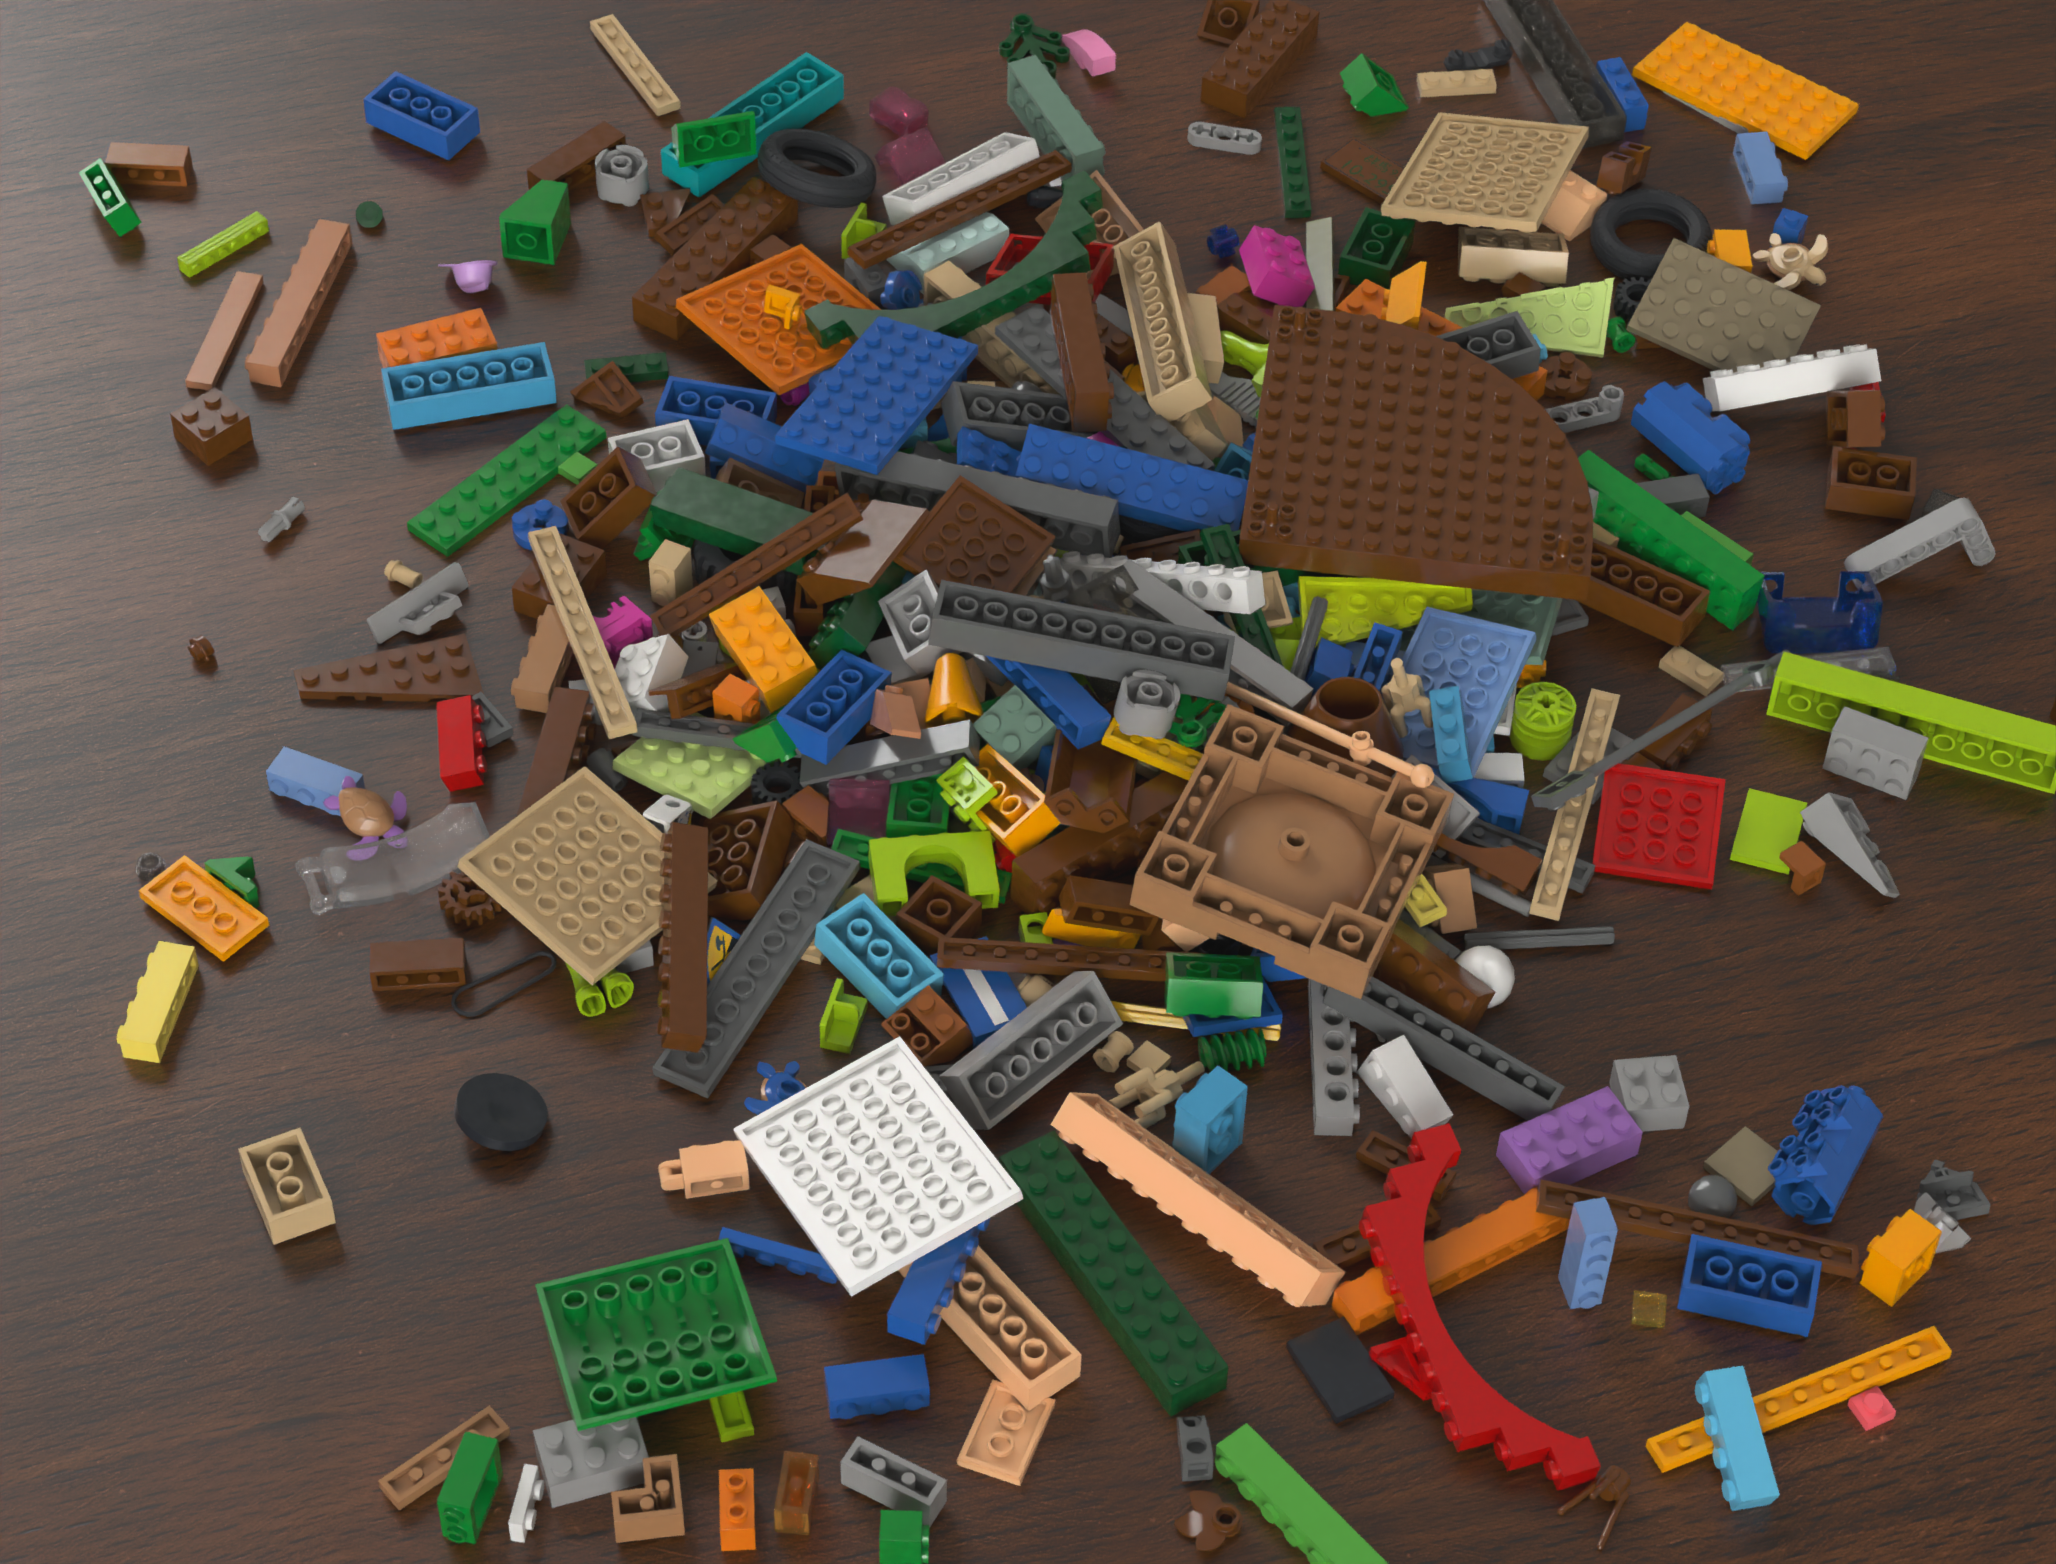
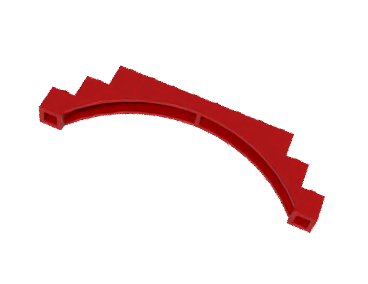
M1450 1123L1414 1132L1410 1145L1407 1147V1154L1411 1164L1389 1170L1386 1182L1383 1184V1191L1387 1201L1365 1206L1362 1218L1359 1220V1230L1363 1239H1368L1371 1246L1372 1262L1375 1267H1379L1381 1270L1384 1290L1388 1296H1392L1395 1303L1397 1321L1399 1324H1403L1406 1329L1408 1347L1412 1353H1416L1420 1362L1419 1372L1421 1378L1425 1383L1428 1382L1431 1388L1432 1403L1435 1410L1441 1412L1444 1419V1431L1447 1439L1450 1442L1453 1441L1457 1452L1494 1442L1496 1457L1499 1461L1503 1460L1507 1471L1544 1461L1545 1474L1549 1480H1553L1557 1491L1594 1481L1601 1465L1588 1436L1577 1438L1554 1429L1529 1416L1507 1401L1486 1383L1466 1361L1440 1319L1428 1285L1424 1263L1425 1220L1429 1202L1436 1186L1447 1169L1457 1165L1462 1150Z

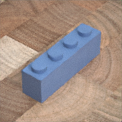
M1606 1197L1573 1203L1558 1275L1570 1309H1588L1602 1302L1618 1231Z

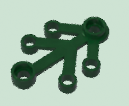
M1017 14L1013 17L1010 23V30L1012 32L1005 41L999 43V54L1003 57H1009L1007 59V70L1008 63L1023 59L1030 52L1031 56L1036 55L1040 62L1047 66L1049 74L1055 79L1057 66L1053 61L1045 60L1041 51L1055 55V60L1059 63H1066L1070 59V50L1067 47L1060 46L1062 34L1058 31H1049L1035 26L1032 17L1027 14ZM1033 35L1045 38L1047 42L1035 39ZM1022 37L1024 42L1014 53V44Z

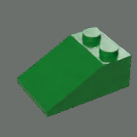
M943 773L891 785L886 822L887 838L948 833L950 805L940 795L943 788L936 781Z

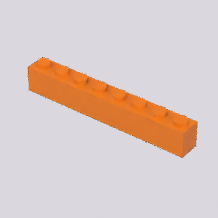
M1534 1187L1524 1196L1514 1201L1508 1200L1501 1204L1498 1209L1488 1214H1479L1470 1223L1460 1228L1453 1227L1445 1235L1433 1241H1425L1424 1263L1432 1297L1567 1230L1570 1219L1536 1212L1538 1187ZM1378 1267L1369 1269L1363 1276L1353 1281L1341 1283L1334 1290L1332 1309L1339 1318L1345 1317L1356 1335L1396 1316L1395 1303L1392 1296H1388L1384 1290L1383 1275Z

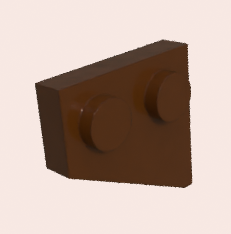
M690 188L640 195V203L649 237H654L658 230L685 213L684 207L686 202L691 199Z
M613 361L570 391L574 399L620 418H624L644 403L640 394Z

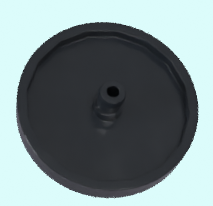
M500 1073L482 1074L469 1079L460 1088L454 1105L456 1122L469 1138L485 1147L502 1151L520 1150L534 1144L541 1137L548 1118L546 1103L534 1087L517 1077Z

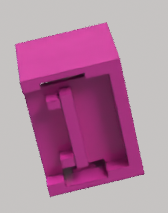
M626 596L619 598V601L623 604L622 607L618 606L615 602L611 603L613 610L611 608L607 609V617L598 618L593 616L614 669L618 663L620 652L624 647L653 638L652 619Z

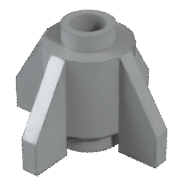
M1925 1192L1916 1201L1914 1212L1942 1231L1935 1254L1962 1248L1971 1238L1959 1226L1953 1231L1959 1224L1957 1220L1940 1206L1933 1211L1938 1203Z

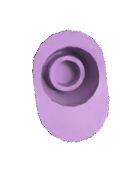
M481 260L461 264H439L438 266L451 267L458 286L466 293H476L488 288L492 280V268L498 263L492 260Z

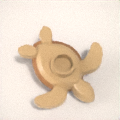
M1773 233L1769 239L1772 247L1767 249V251L1759 250L1753 254L1755 261H1766L1770 271L1781 278V280L1773 284L1786 290L1793 289L1800 282L1806 280L1817 286L1826 282L1825 273L1820 268L1814 267V264L1823 259L1828 252V241L1822 234L1817 236L1814 246L1809 251L1808 248L1801 244H1782L1780 235Z

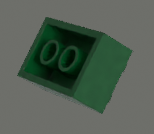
M1365 207L1340 255L1338 275L1349 276L1351 285L1359 286L1365 279H1368L1385 289H1390L1392 278L1398 275L1413 246L1416 221L1406 218L1393 219L1390 216H1381V211Z

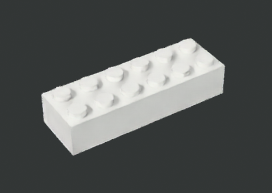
M1004 132L883 195L891 225L894 226L1039 158L1040 155L1035 138Z
M1857 344L1843 347L1844 352L1841 353L1840 349L1819 351L1815 358L1813 354H1803L1790 357L1791 362L1788 363L1786 359H1776L1763 362L1764 367L1761 368L1759 364L1738 366L1737 372L1734 373L1733 369L1710 372L1711 377L1703 378L1706 399L1710 401L1713 408L1712 411H1725L1880 382L1881 375L1877 350L1867 349V344Z

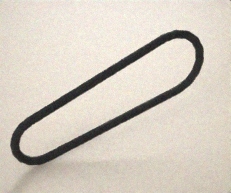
M537 951L460 987L452 996V1007L458 1014L466 1017H475L483 1014L554 971L556 959L554 955L546 951ZM547 956L551 959L552 965L548 970L475 1012H465L458 1008L456 998L462 991L534 957Z

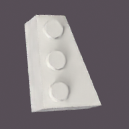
M1404 1035L1372 1050L1356 1072L1411 1139L1414 1132L1444 1125L1453 1116V1113Z

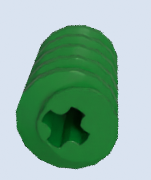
M1259 1028L1258 1034H1256L1253 1029H1248L1245 1036L1241 1031H1236L1233 1038L1229 1033H1223L1221 1041L1214 1034L1210 1036L1209 1043L1205 1037H1199V1059L1204 1067H1208L1210 1072L1217 1065H1220L1222 1069L1228 1072L1230 1063L1233 1064L1237 1072L1240 1071V1065L1243 1061L1250 1070L1255 1059L1262 1068L1266 1058V1044L1263 1031Z

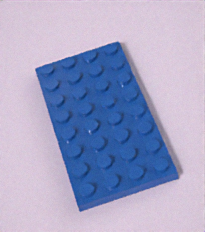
M878 316L775 434V444L878 475L948 391L952 382L958 379L977 356L978 345L963 339L943 335L939 332L919 328L912 324L892 320L889 317Z

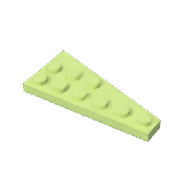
M1614 277L1600 282L1580 283L1578 286L1567 288L1559 287L1520 294L1518 297L1507 299L1504 297L1498 298L1496 301L1476 302L1446 308L1445 319L1464 328L1518 311L1531 334H1536L1541 344H1544L1548 351L1570 352L1603 358Z

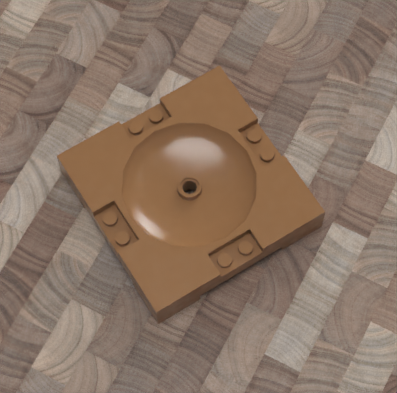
M1228 704L1205 745L1204 754L1164 828L1158 832L1135 874L1129 905L1216 940L1220 933L1275 956V965L1362 999L1392 937L1395 925L1413 888L1416 887L1446 825L1454 793L1434 785L1425 788L1416 787L1409 776L1398 771L1394 778L1286 736L1282 734L1284 726Z

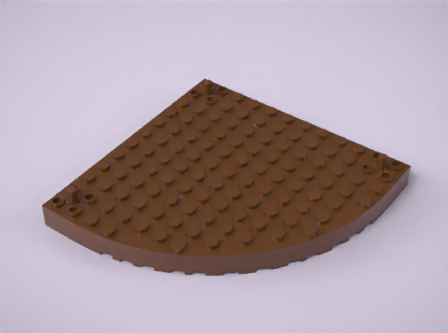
M1274 305L1239 541V552L1244 564L1582 601L1587 600L1593 545V508L1587 480L1578 457L1568 442L1565 433L1529 393L1496 367L1461 348L1456 342H1447L1414 328L1378 319L1373 314L1364 316L1344 311L1337 312Z

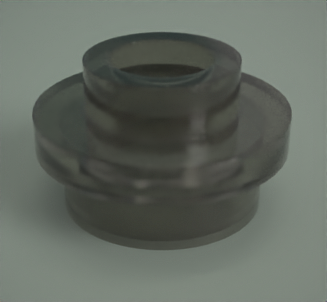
M156 853L143 854L135 866L137 876L144 881L153 880L167 869L165 860Z

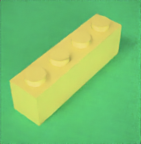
M158 941L154 953L151 952L149 954L147 971L144 977L141 976L139 978L137 995L134 1001H130L127 1008L126 1022L118 1029L117 1043L121 1045L123 1057L160 1063L199 966L194 946Z

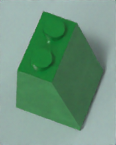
M541 180L500 214L499 223L504 258L555 265L571 225L568 183Z

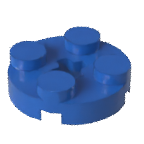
M899 270L889 273L885 283V292L881 294V304L884 308L898 310L913 308L914 306L917 308L922 303L924 305V299H920L919 291L923 290L921 282L912 271Z
M545 499L522 508L512 516L513 537L517 544L528 550H531L528 532L542 529L540 527L535 528L536 526L544 525L546 528L556 526L558 532L566 536L569 530L566 513Z

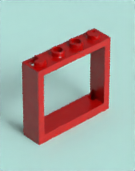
M1010 234L986 273V285L1011 270L1016 262H1021L1038 245L1043 237ZM1014 240L1022 241V245L1017 244L1014 246ZM1091 242L1088 245H1084V248L1089 253L1090 270H1094L1089 280L1087 279L1088 284H1093L1094 298L1092 303L1096 302L1114 269V244ZM1052 290L1028 303L1051 305Z

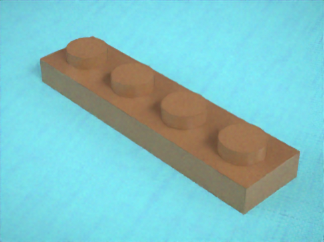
M490 1405L378 1480L379 1488L398 1510H401L446 1479L465 1431L498 1439V1443L510 1435L509 1426Z

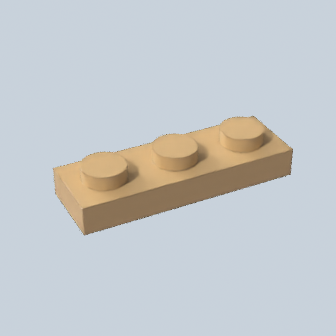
M1492 69L1417 73V85L1421 97L1496 93L1497 84Z

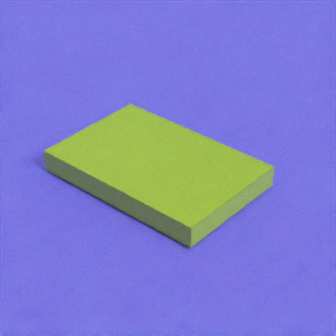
M1749 788L1730 860L1789 875L1790 868L1779 857L1782 851L1798 842L1803 822L1800 812L1807 807V802Z

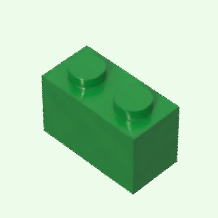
M881 1510L880 1564H929V1525H923V1511Z

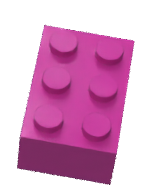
M1254 225L1239 249L1253 295L1282 306L1303 307L1314 290L1315 285L1300 242L1295 237H1286L1270 228H1261Z

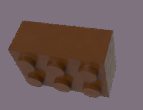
M1881 390L1827 391V446L1848 448L1880 447L1881 441L1885 438L1884 424H1881V413L1885 409V400L1881 396Z
M618 446L560 502L577 540L604 549L651 504L653 497L657 493L641 458Z
M1833 446L1827 471L1825 509L1909 520L1915 499L1917 457Z
M559 533L587 601L607 575L605 550ZM535 557L512 586L514 611L538 620L539 615L544 614L548 604H555Z

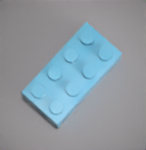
M864 893L816 924L814 945L886 1019L928 985L939 996L941 995L944 973Z

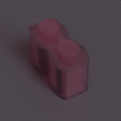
M890 86L870 100L869 115L879 124L888 126L900 137L908 138L928 124L929 110L926 105L914 98H909L903 90L897 87Z

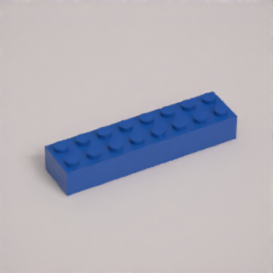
M1033 424L1028 425L1015 476L1016 478L1023 477L1043 484L1050 483L1061 488L1077 489L1093 495L1108 496L1118 500L1119 515L1184 532L1198 529L1202 531V529L1229 524L1232 532L1239 530L1248 486V480Z

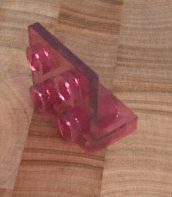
M927 127L883 145L874 156L879 166L886 162L892 165L902 186L946 163Z
M830 778L827 847H832L838 829L877 839L886 837L890 780Z

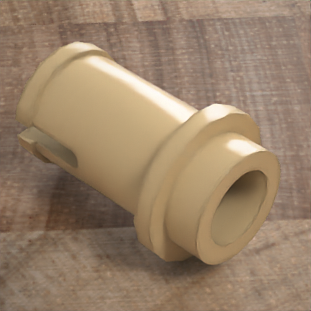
M391 560L384 571L389 581L394 582L396 580L411 589L420 585L423 580V574L404 566L400 560Z

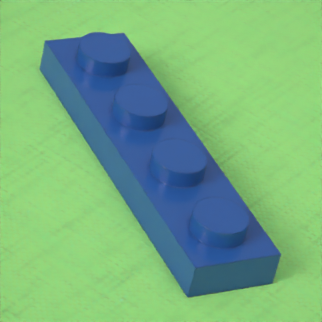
M725 1227L721 1229L718 1240L729 1239L734 1257L743 1258L745 1254L755 1257L758 1263L766 1266H774L777 1263L787 1266L786 1269L795 1274L805 1275L806 1272L817 1274V1278L824 1282L835 1284L837 1280L840 1281L819 1253Z

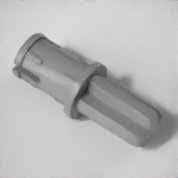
M292 497L280 510H275L271 515L272 518L258 530L261 540L271 542L282 530H288L291 527V522L305 511L303 502L300 501L295 506L294 504L298 501V498Z

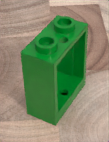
M466 1431L437 1499L442 1534L453 1542L476 1544L503 1477L498 1439Z

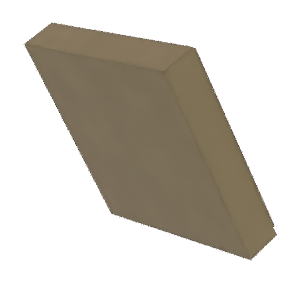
M1745 1126L1704 1161L1703 1169L1711 1175H1718L1727 1179L1734 1186L1736 1194L1753 1206L1775 1187L1776 1180L1769 1172L1768 1166L1773 1161L1777 1150Z

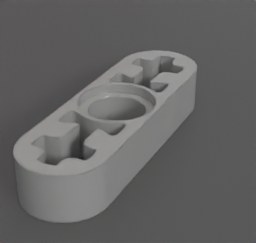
M1194 122L1188 127V142L1196 147L1247 155L1256 154L1261 150L1262 136L1255 130L1205 122ZM1225 136V137H1229V138H1231V139H1230V140H1221V139H1219V137Z

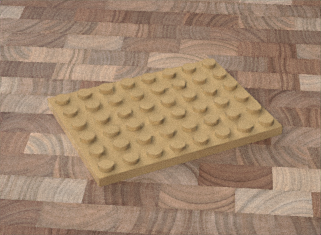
M1438 112L1383 202L1381 216H1390L1393 219H1416L1419 222L1437 221L1446 225L1456 223L1466 224L1469 227L1485 226L1493 227L1496 230L1513 229L1523 233L1537 232L1589 137V127Z

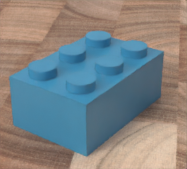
M1219 1066L1214 1068L1209 1074H1203L1196 1086L1189 1093H1183L1175 1104L1176 1116L1173 1125L1175 1128L1172 1142L1173 1149L1210 1174L1242 1144L1248 1086Z

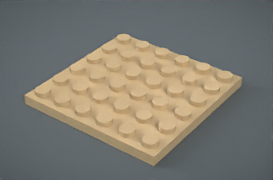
M585 766L459 859L457 867L591 985L595 984L663 930L659 928V917L664 907V903L659 901L660 889L662 884H664V877L660 876V865L664 858V851H660V841L663 833ZM708 873L709 893L716 887L717 880Z

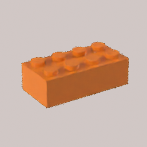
M482 308L376 333L379 358L383 368L498 350L496 339Z

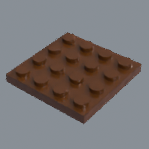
M960 475L933 507L930 514L893 561L915 576L927 569L938 588L940 587L941 580L1014 593L1052 546L1056 536Z

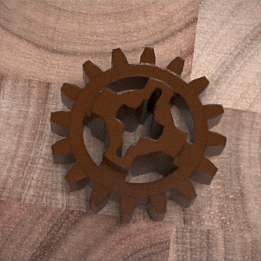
M451 871V880L443 879L442 888H438L440 909L445 911V917L447 918L454 915V921L457 924L462 919L466 920L467 926L471 925L472 920H477L479 924H483L484 917L492 920L494 919L493 911H502V906L463 871L459 874Z

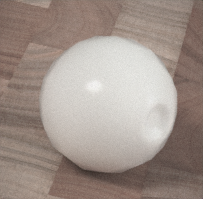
M1475 946L1463 951L1455 960L1496 992L1487 1008L1503 1003L1511 994L1515 981L1514 967L1509 957L1501 950L1491 946Z

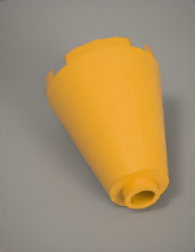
M946 653L936 661L925 714L926 728L970 720L973 724L984 713L967 663L957 653Z

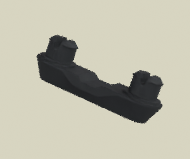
M1506 39L1497 40L1495 46L1482 48L1472 53L1463 52L1459 49L1451 50L1448 53V57L1444 60V65L1447 71L1479 70L1504 65L1513 55L1510 48L1511 43Z

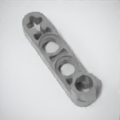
M1606 385L1599 393V397L1545 410L1552 419L1560 417L1566 420L1563 423L1556 422L1564 433L1617 420L1621 415L1624 392L1621 388ZM1578 412H1588L1591 416H1580Z

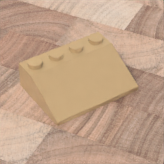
M1459 227L1458 274L1464 280L1479 281V278L1490 279V282L1505 283L1506 280L1512 279L1521 272L1537 282H1543L1544 286L1558 287L1559 284H1566L1569 252L1564 234L1523 233L1512 230Z

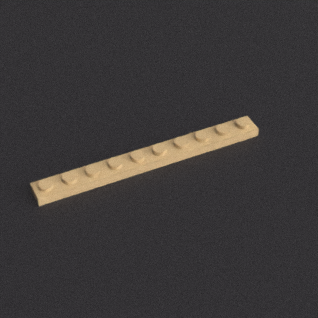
M556 526L528 532L530 545L608 739L636 733L637 723Z
M1591 689L1568 773L1583 771L1604 758L1620 695ZM1599 775L1595 777L1596 783L1587 788L1585 794L1567 800L1565 806L1557 810L1529 914L1559 921Z

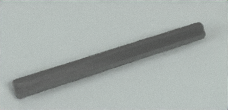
M1318 596L1312 600L1290 671L1303 681H1305L1328 607L1327 599ZM1275 720V723L1284 726L1282 734L1287 736L1292 723L1286 727L1278 720Z

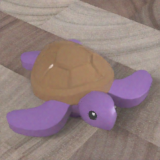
M345 776L342 782L343 790L340 791L339 796L333 795L324 800L323 804L327 809L340 810L342 820L349 830L359 836H363L360 842L346 849L345 852L349 857L363 858L371 855L377 848L379 836H383L388 843L394 846L406 845L407 836L405 832L398 826L393 825L394 822L403 819L407 811L406 797L400 791L394 794L390 806L383 797L371 790L357 788L354 779L350 776Z

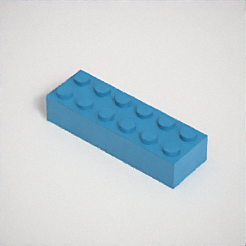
M545 342L381 368L384 394L393 430L557 403L555 379Z

